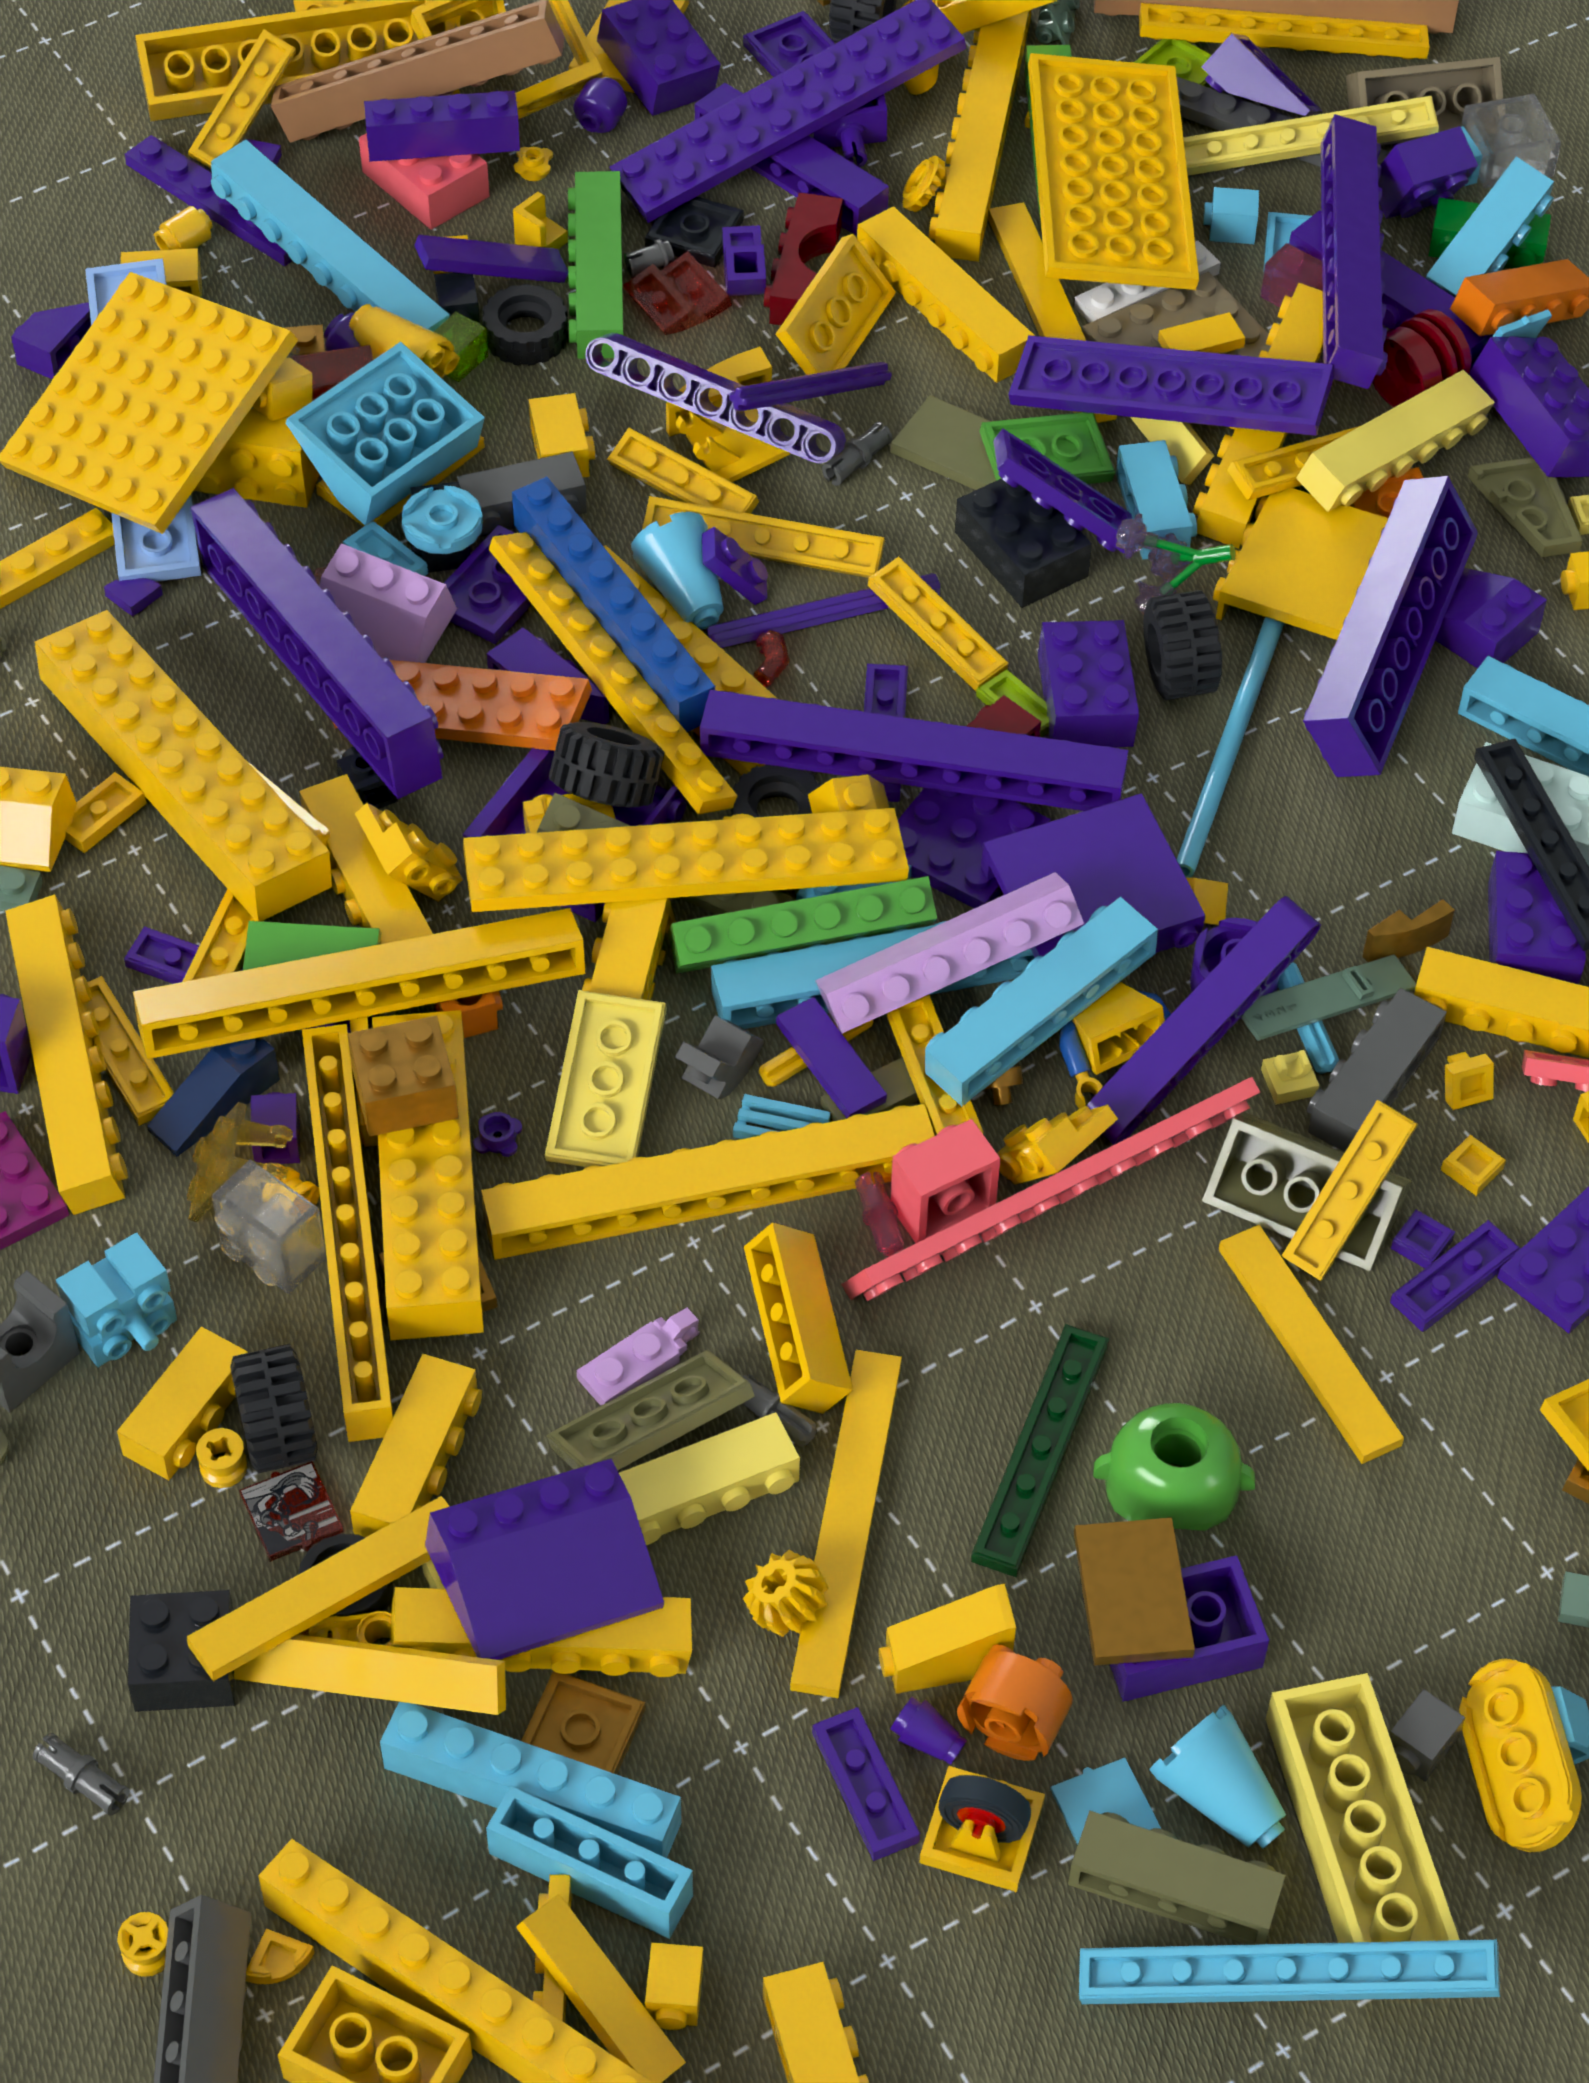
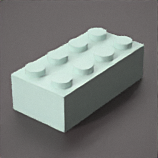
M1486 742L1484 746H1488V745H1492V744ZM1525 755L1589 866V776ZM1476 763L1459 800L1452 834L1505 852L1527 853Z

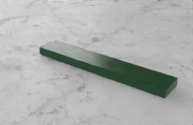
M1065 1324L972 1551L971 1562L1017 1577L1108 1349L1109 1338Z

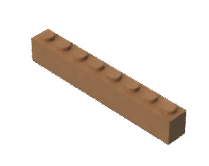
M540 0L275 86L271 108L290 143L300 139L311 140L322 132L335 128L342 130L348 128L354 122L365 119L364 101L416 98L420 96H445L469 85L473 87L480 86L497 76L517 74L523 68L538 63L541 65L549 64L562 56L565 36L549 1Z

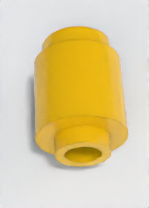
M188 206L160 224L159 230L154 233V238L160 250L197 248L211 238L210 229L213 228V225L204 210H197L193 206Z

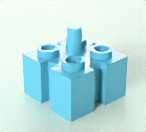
M137 1232L105 1250L106 1258L96 1264L91 1265L89 1261H86L56 1279L60 1298L68 1305L76 1340L97 1368L110 1360H117L123 1357L130 1350L133 1339H136L143 1350H152L159 1343L157 1335L163 1333L170 1324L177 1321L174 1302L168 1295L171 1289L167 1270Z

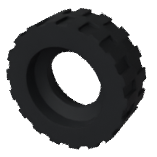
M540 285L508 286L507 289L497 291L496 295L491 296L487 300V305H484L482 319L485 345L490 349V353L494 357H499L501 361L510 362L521 366V364L531 366L536 363L549 361L553 356L556 357L560 354L562 348H565L566 339H568L567 308L564 306L563 299L558 297L556 292L551 289L547 290ZM521 317H532L544 321V327L532 332L512 331L506 327V324L511 320Z
M766 764L761 767L756 766L751 768V771L747 774L744 773L739 778V782L735 783L733 790L738 796L733 808H731V816L748 814L754 818L760 817L757 812V805L761 800L770 797L789 798L797 803L799 808L798 814H812L808 794L820 787L821 784L816 782L814 775L808 774L804 770Z

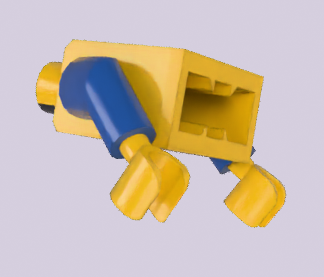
M1119 982L1060 1029V1051L1070 1077H1076L1078 1082L1075 1104L1079 1109L1086 1106L1082 1093L1091 1092L1096 1095L1102 1089L1100 1081L1089 1077L1088 1072L1092 1070L1097 1075L1128 1061L1171 1015L1157 994L1137 991Z

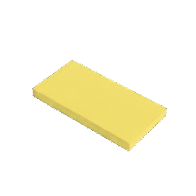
M578 990L545 1151L546 1161L589 1167L627 1162L632 1158L638 1157L667 1010L666 1003Z

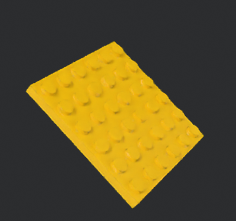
M129 272L82 340L76 345L62 368L54 376L35 406L32 407L15 434L9 439L7 445L0 453V463L9 470L163 534L296 345L298 339L290 330Z

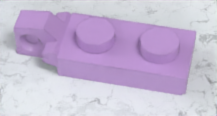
M685 1308L669 1317L667 1321L662 1317L654 1320V1322L651 1321L577 1370V1379L600 1405H603L678 1364L680 1356L687 1350L686 1343L699 1335V1320L688 1308Z

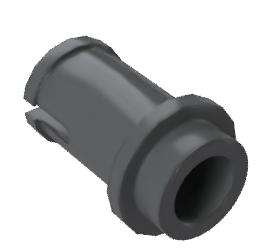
M660 239L654 241V245L630 253H624V261L631 277L660 266L663 269L669 268V264L675 261L674 253L668 240L661 242Z

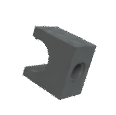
M28 1270L14 1281L13 1287L17 1292V1300L9 1316L0 1324V1405L9 1413L80 1353L67 1303ZM21 1352H28L25 1355L15 1356Z

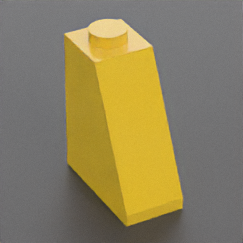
M1005 1584L992 1586L887 1627L886 1647L878 1649L879 1661L883 1676H892L895 1693L972 1680L982 1659L988 1654L993 1645H1003L1013 1651L1016 1624Z

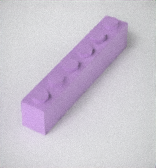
M1054 872L815 981L831 1019L841 1033H844L1079 927L1084 922L1069 884Z

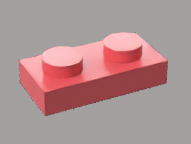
M1524 1050L1521 1067L1524 1075L1531 1076L1530 1081L1532 1083L1544 1086H1557V1081L1559 1080L1575 1083V1089L1589 1091V1059Z

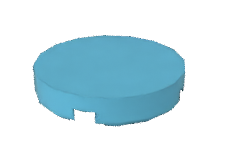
M444 486V490L433 491V487L422 489L411 496L403 506L402 529L406 539L417 549L428 553L449 554L461 551L473 544L482 532L483 515L478 500L468 491L455 486Z

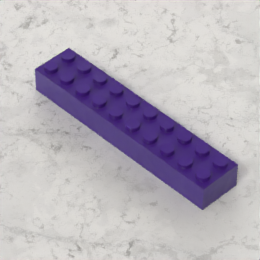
M232 488L191 506L205 571L361 754L396 798L400 799L442 779L440 760L444 756L435 736L434 729L438 728V721L429 705L423 706L418 701L411 684L408 681L402 682L398 678L390 660L387 657L381 658L378 655L370 637L367 634L361 635L358 632L350 614L347 611L341 612L338 609L330 591L327 588L321 589L318 586L308 566L302 567L299 564L290 545L287 543L283 545L279 541L270 522L264 523L259 518L254 504L250 500L245 501Z

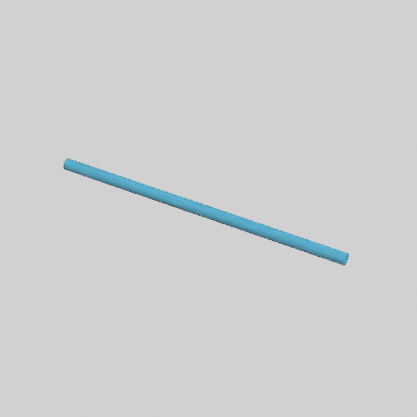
M1268 617L1264 619L1176 859L1186 878L1192 877L1196 870L1285 624L1283 622Z

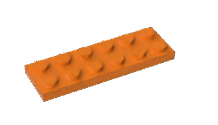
M390 660L398 678L402 682L408 681L413 687L418 701L423 706L429 705L435 713L438 721V728L434 729L436 739L555 751L560 728L564 724L579 722L592 692L589 679Z

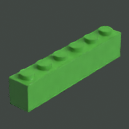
M620 171L575 172V187L568 188V210H575V213H568L569 236H576V239H568L569 263H576V266H568L569 289H576V292L569 293V316H576V319L569 320V343H577L578 359H586V348L592 340L609 333L623 335ZM604 343L601 350L602 356L604 358H614V350L611 346Z
M929 876L675 922L671 924L668 935L677 974L710 968L712 965L722 964L729 960H745L765 956L773 952L783 953L805 949L817 944L827 945L849 941L856 937H871L892 933L899 929L909 930L931 926L937 920V914Z

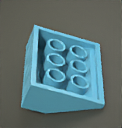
M399 342L288 417L286 425L335 498L359 521L367 525L411 494L410 487L424 485L478 446L485 417L402 342Z

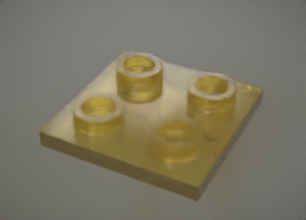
M240 1102L226 1116L221 1115L216 1121L213 1131L207 1138L201 1137L194 1150L193 1162L197 1163V1170L187 1191V1200L191 1201L189 1220L198 1222L233 1183L281 1185V1179L287 1178L288 1170L285 1166L278 1163L263 1164L235 1157L236 1145L285 1148L287 1140L292 1141L293 1131L283 1125L268 1126L244 1120L247 1105Z

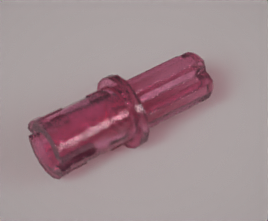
M867 1172L859 1176L855 1181V1187L859 1192L864 1208L862 1219L865 1225L870 1226L877 1250L882 1252L884 1256L890 1257L895 1252L902 1251L904 1246L896 1221L898 1209L889 1199L882 1174L879 1172L873 1173L875 1180L873 1185L871 1174Z

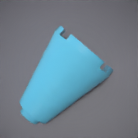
M679 512L669 515L672 522L659 526L658 522L655 521L638 533L631 543L633 558L685 622H692L699 629H706L718 622L719 616L724 610L718 576L703 565L702 533L709 529L701 514Z
M1222 1705L1216 1713L1212 1712L1171 1747L1173 1753L1163 1761L1159 1758L1149 1769L1158 1781L1248 1848L1257 1842L1264 1849L1285 1830L1279 1821L1286 1816V1813L1236 1720L1225 1705Z

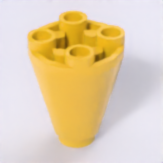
M365 304L354 313L350 320L349 328L354 331L355 339L371 361L399 342H402L441 378L451 373L459 363L460 357L454 352V345L446 337L380 307Z

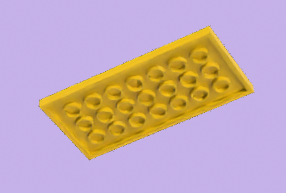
M1031 53L1028 71L1045 277L1196 290L1199 282L1175 66Z

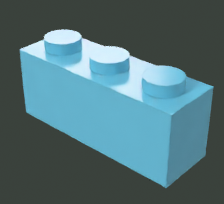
M1165 440L1120 445L1118 448L1116 476L1126 509L1132 515L1142 560L1179 554L1142 543L1141 537L1144 535L1190 547L1191 537L1197 535L1195 514L1188 513L1187 510L1188 495L1186 486L1178 482L1179 469L1177 458L1175 455L1170 456Z

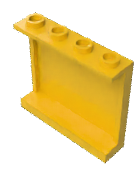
M1294 488L1269 494L1268 497L1262 496L1256 509L1255 523H1248L1241 540V546L1243 547L1240 551L1235 550V560H1231L1228 563L1227 573L1229 574L1227 578L1220 577L1213 594V600L1218 601L1216 619L1222 620L1229 605L1337 640L1342 630L1344 619L1350 611L1357 588L1361 585L1369 560L1374 554L1382 529L1385 527L1388 518L1351 506L1346 507L1344 504L1327 512L1310 493Z

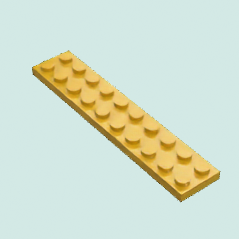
M895 808L463 838L472 912L898 882L908 880L909 873Z

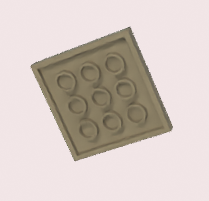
M1209 271L1199 275L1196 290L1169 288L1083 325L1082 330L1086 341L1162 348L1158 342L1159 330L1230 312L1245 336L1244 348L1221 354L1259 357L1261 350L1269 352L1271 347L1266 345L1269 335L1267 331Z

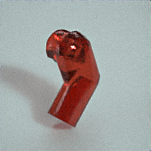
M774 630L760 634L756 641V647L762 646L760 653L765 655L766 660L754 672L753 676L764 687H769L788 666L790 661L785 638Z

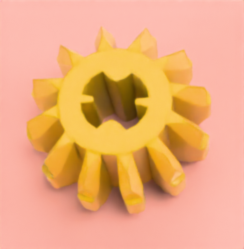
M789 1549L782 1557L771 1553L769 1563L765 1566L756 1565L758 1572L756 1577L745 1581L749 1592L743 1597V1600L753 1616L752 1619L761 1628H765L767 1631L771 1630L773 1633L784 1637L789 1630L801 1634L803 1623L807 1620L817 1622L814 1613L816 1609L827 1606L823 1594L829 1587L819 1571V1567L810 1558L807 1559L804 1555L800 1556Z

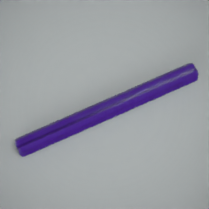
M885 362L865 364L737 387L735 392L730 393L729 400L733 402V409L736 411H746L884 385L886 381L891 379L892 372L888 371V364Z
M930 573L920 576L940 595L941 587L936 574ZM870 588L711 625L707 628V636L720 648H725L890 607Z

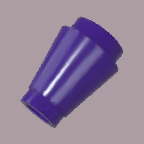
M913 1696L890 1728V1730L900 1736L899 1742L941 1761L944 1760L949 1765H952L967 1742L926 1699L920 1702Z

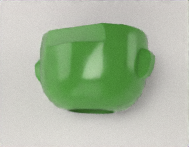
M1164 1403L1137 1413L1121 1427L1113 1441L1110 1453L1101 1455L1094 1462L1093 1477L1105 1480L1107 1498L1117 1514L1128 1521L1172 1518L1174 1529L1206 1531L1227 1520L1236 1506L1240 1491H1252L1255 1489V1472L1250 1466L1242 1463L1240 1448L1231 1431L1220 1419L1208 1411L1188 1404ZM1173 1463V1464L1181 1465V1466H1183V1467H1175V1466H1171V1465H1167V1464Z

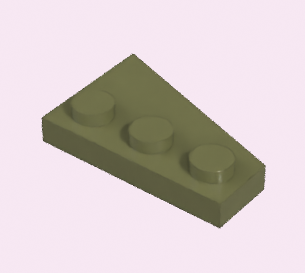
M1533 457L1470 466L1468 478L1541 557L1580 552L1583 540L1555 477H1547Z

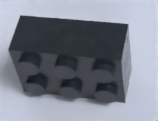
M1001 478L957 499L955 533L1021 608L1089 576L1092 543L1087 537L1064 519L1065 514L1053 506L1051 509L1042 507L1032 498L1030 491L1021 485L1018 488L1012 487Z

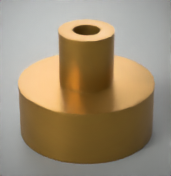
M1021 1066L1011 1067L985 1088H992L994 1105L1012 1103L1010 1086L1023 1084Z

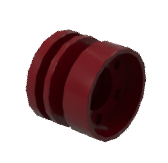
M1434 309L1420 311L1411 319L1402 322L1399 327L1387 331L1383 345V352L1388 354L1387 363L1382 375H1375L1372 383L1381 397L1388 404L1396 407L1462 370L1469 374L1472 359L1470 348L1463 332L1450 317L1441 311Z

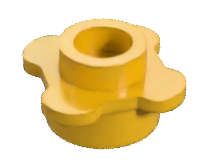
M533 146L521 147L520 151H516L518 162L514 164V170L525 180L539 181L550 173L549 160L553 158V152L550 149H541Z

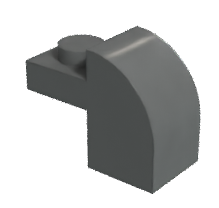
M715 1015L699 1046L683 1041L675 1058L688 1064L681 1078L718 1099L725 1098L731 1094L747 1075L765 1040L733 1022Z

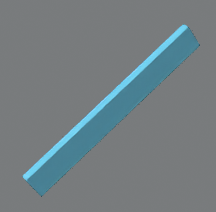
M1497 1939L1080 1948L1079 2000L1082 2005L1500 1997L1499 1945Z

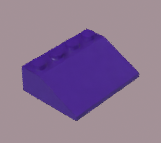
M612 1459L430 1512L425 1547L478 1658L500 1660L658 1610L664 1606V1600L631 1496Z

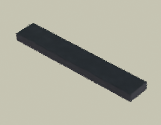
M1516 739L1476 748L1474 759L1582 950H1589V866Z

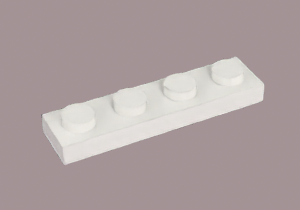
M1196 241L1199 275L1208 271L1213 276L1219 274L1221 262L1205 246ZM1104 283L1076 296L1074 308L1090 323L1169 288Z

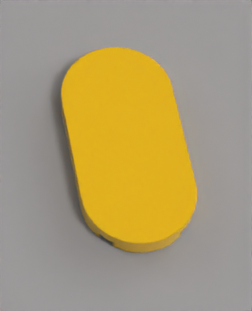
M1507 1658L1495 1660L1483 1666L1474 1674L1468 1683L1472 1687L1468 1691L1467 1698L1462 1696L1459 1713L1466 1717L1462 1726V1733L1485 1816L1491 1830L1501 1840L1514 1848L1526 1852H1540L1560 1843L1574 1827L1581 1808L1580 1782L1555 1697L1546 1677L1539 1670L1526 1663Z

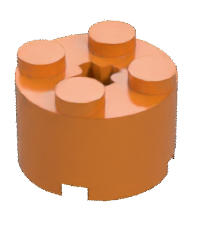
M993 1645L988 1654L982 1659L957 1708V1716L962 1726L971 1735L976 1727L988 1736L984 1745L1010 1758L1033 1761L1038 1753L1042 1752L1043 1757L1048 1754L1072 1706L1073 1698L1069 1688L1061 1679L1063 1675L1062 1668L1052 1660L1038 1658L1034 1661L1028 1657L1016 1654L1006 1646Z

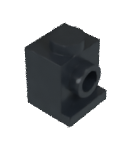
M354 747L347 749L341 759L336 760L338 777L345 774L348 775L363 805L368 803L380 809L398 802L396 796ZM377 787L381 788L376 791L365 794V792L375 789Z

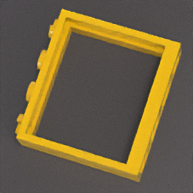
M425 0L424 4L412 10L411 26L418 40L432 36L429 30L430 27L494 0ZM568 0L548 1L579 66L516 92L518 119L579 94L584 85L592 78H602V68ZM457 89V90H455V91H454L452 94H450V95L461 94V93H460L459 89Z

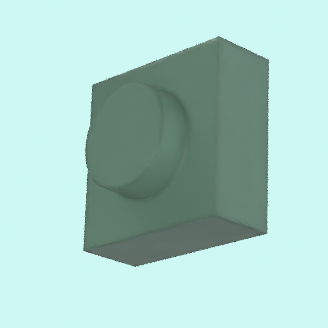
M0 865V911L5 912V910L36 901L43 884L41 872Z

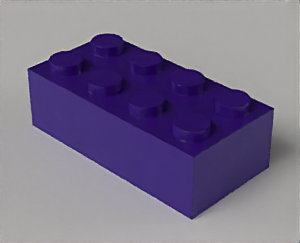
M1490 337L1470 370L1469 375L1495 402L1493 405L1547 477H1589V389L1578 376V371L1559 352L1557 344L1547 337Z

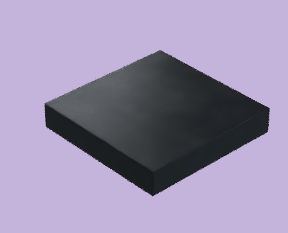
M696 196L658 217L645 237V247L654 245V241L660 239L661 242L668 240L674 256L715 268L723 255L722 227L741 226L744 221V210Z

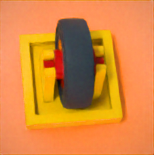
M948 1766L920 1853L919 1863L1017 1892L1044 1805L1045 1794L1009 1784L1003 1780L992 1779L985 1775Z

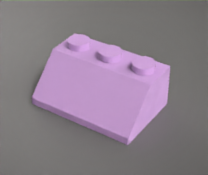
M342 543L320 580L319 587L321 589L327 588L330 591L338 609L341 612L347 611L352 617L358 632L361 635L367 634L372 640L378 655L381 658L387 657L389 660L425 663L457 610L446 584Z

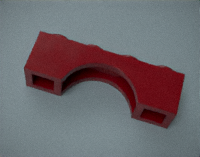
M799 192L795 207H788L785 229L788 232H781L778 246V255H781L780 259L774 258L771 281L774 282L773 285H766L763 305L770 308L769 324H783L817 273L810 270L804 264L816 256L832 253L838 244L842 230L843 198Z

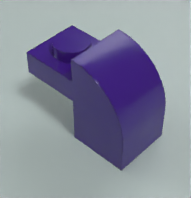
M760 225L722 227L726 296L763 295L766 288V270Z

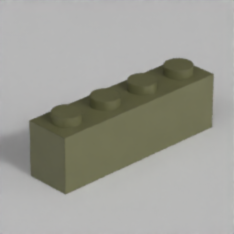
M1089 1810L1071 1864L1068 1885L1247 1945L1266 1944L1286 1875L1276 1872L1272 1866L1261 1861L1252 1860L1245 1862L1227 1856L1218 1847L1208 1844L1196 1846L1178 1840L1174 1834L1167 1830L1159 1828L1148 1830L1129 1824L1124 1817L1110 1812L1099 1814Z

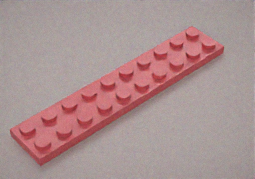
M1250 1077L862 1270L841 1285L850 1300L863 1294L866 1301H870L904 1282L901 1274L906 1282L942 1263L943 1260L940 1255H942L945 1262H948L982 1243V1240L984 1243L988 1242L1018 1224L1026 1223L1056 1205L1066 1203L1096 1185L1104 1184L1134 1166L1142 1165L1170 1148L1180 1146L1208 1129H1213L1233 1119L1235 1116L1250 1109L1247 1100L1259 1094L1260 1090L1253 1077Z

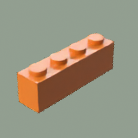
M1568 259L1469 276L1464 278L1450 310L1479 336L1495 334L1499 327L1518 321L1524 316H1531L1547 309L1552 314L1547 323L1582 317L1589 309V277Z

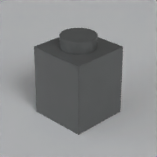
M1425 1689L1422 1690L1393 1727L1389 1736L1401 1771L1409 1775L1415 1774L1426 1782L1457 1742L1466 1717Z

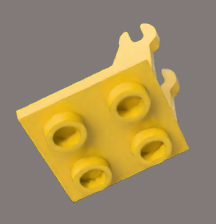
M757 409L744 411L745 416L750 421L757 422L759 416ZM691 411L689 412V422L685 423L682 416H679L676 420L677 428L682 434H686V437L693 446V452L696 457L703 461L708 470L730 482L739 480L790 455L787 451L712 420L707 421Z

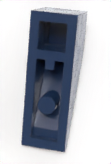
M262 1037L214 1046L147 1125L148 1131L178 1157L251 1102V1095H261L280 1080L275 1049Z

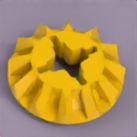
M932 156L922 161L914 169L903 190L904 208L917 212L922 207L928 205L932 196H935L938 187L942 185L941 180L945 176L946 170L945 161L938 156Z

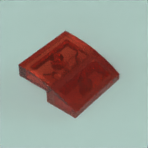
M688 251L661 271L652 264L623 285L624 290L664 335L687 330L713 318L732 306L727 293Z

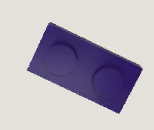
M715 526L702 533L703 565L752 604L757 605L767 599L768 572L764 564L759 559L749 555L733 538L727 537Z

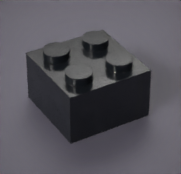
M230 1590L130 1596L128 1688L135 1712L235 1706L234 1670L213 1681L187 1643L188 1635L234 1610Z

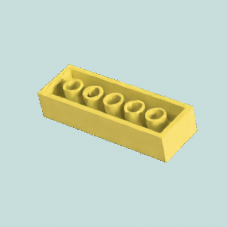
M1368 1673L1272 1692L1266 1715L1267 1726L1338 1943L1460 1940Z

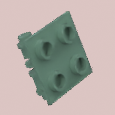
M1057 0L1041 6L1038 17L1039 21L1035 31L1036 37L1041 43L1048 44L1051 41L1061 40L1062 45H1069L1070 35L1075 30L1074 17L1076 9L1080 7V0Z

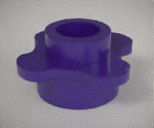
M493 1112L479 1119V1137L473 1141L474 1149L478 1153L484 1154L491 1151L493 1153H501L504 1157H509L517 1152L518 1148L515 1141L517 1134L522 1131V1124L518 1119L511 1118L508 1114L502 1112ZM494 1135H502L500 1138L494 1137Z

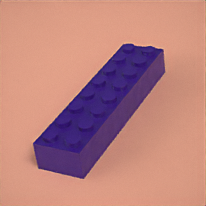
M1449 476L1404 480L1398 497L1394 501L1388 521L1382 529L1374 554L1369 560L1361 585L1357 588L1350 611L1344 619L1337 642L1331 650L1326 668L1318 681L1310 706L1305 712L1303 720L1305 727L1312 735L1323 758L1327 761L1336 777L1381 775L1477 538L1478 532Z

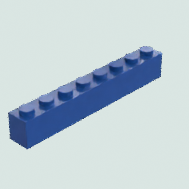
M548 477L512 491L514 526L520 533H528L685 731L688 732L699 727L709 691L715 690V685Z

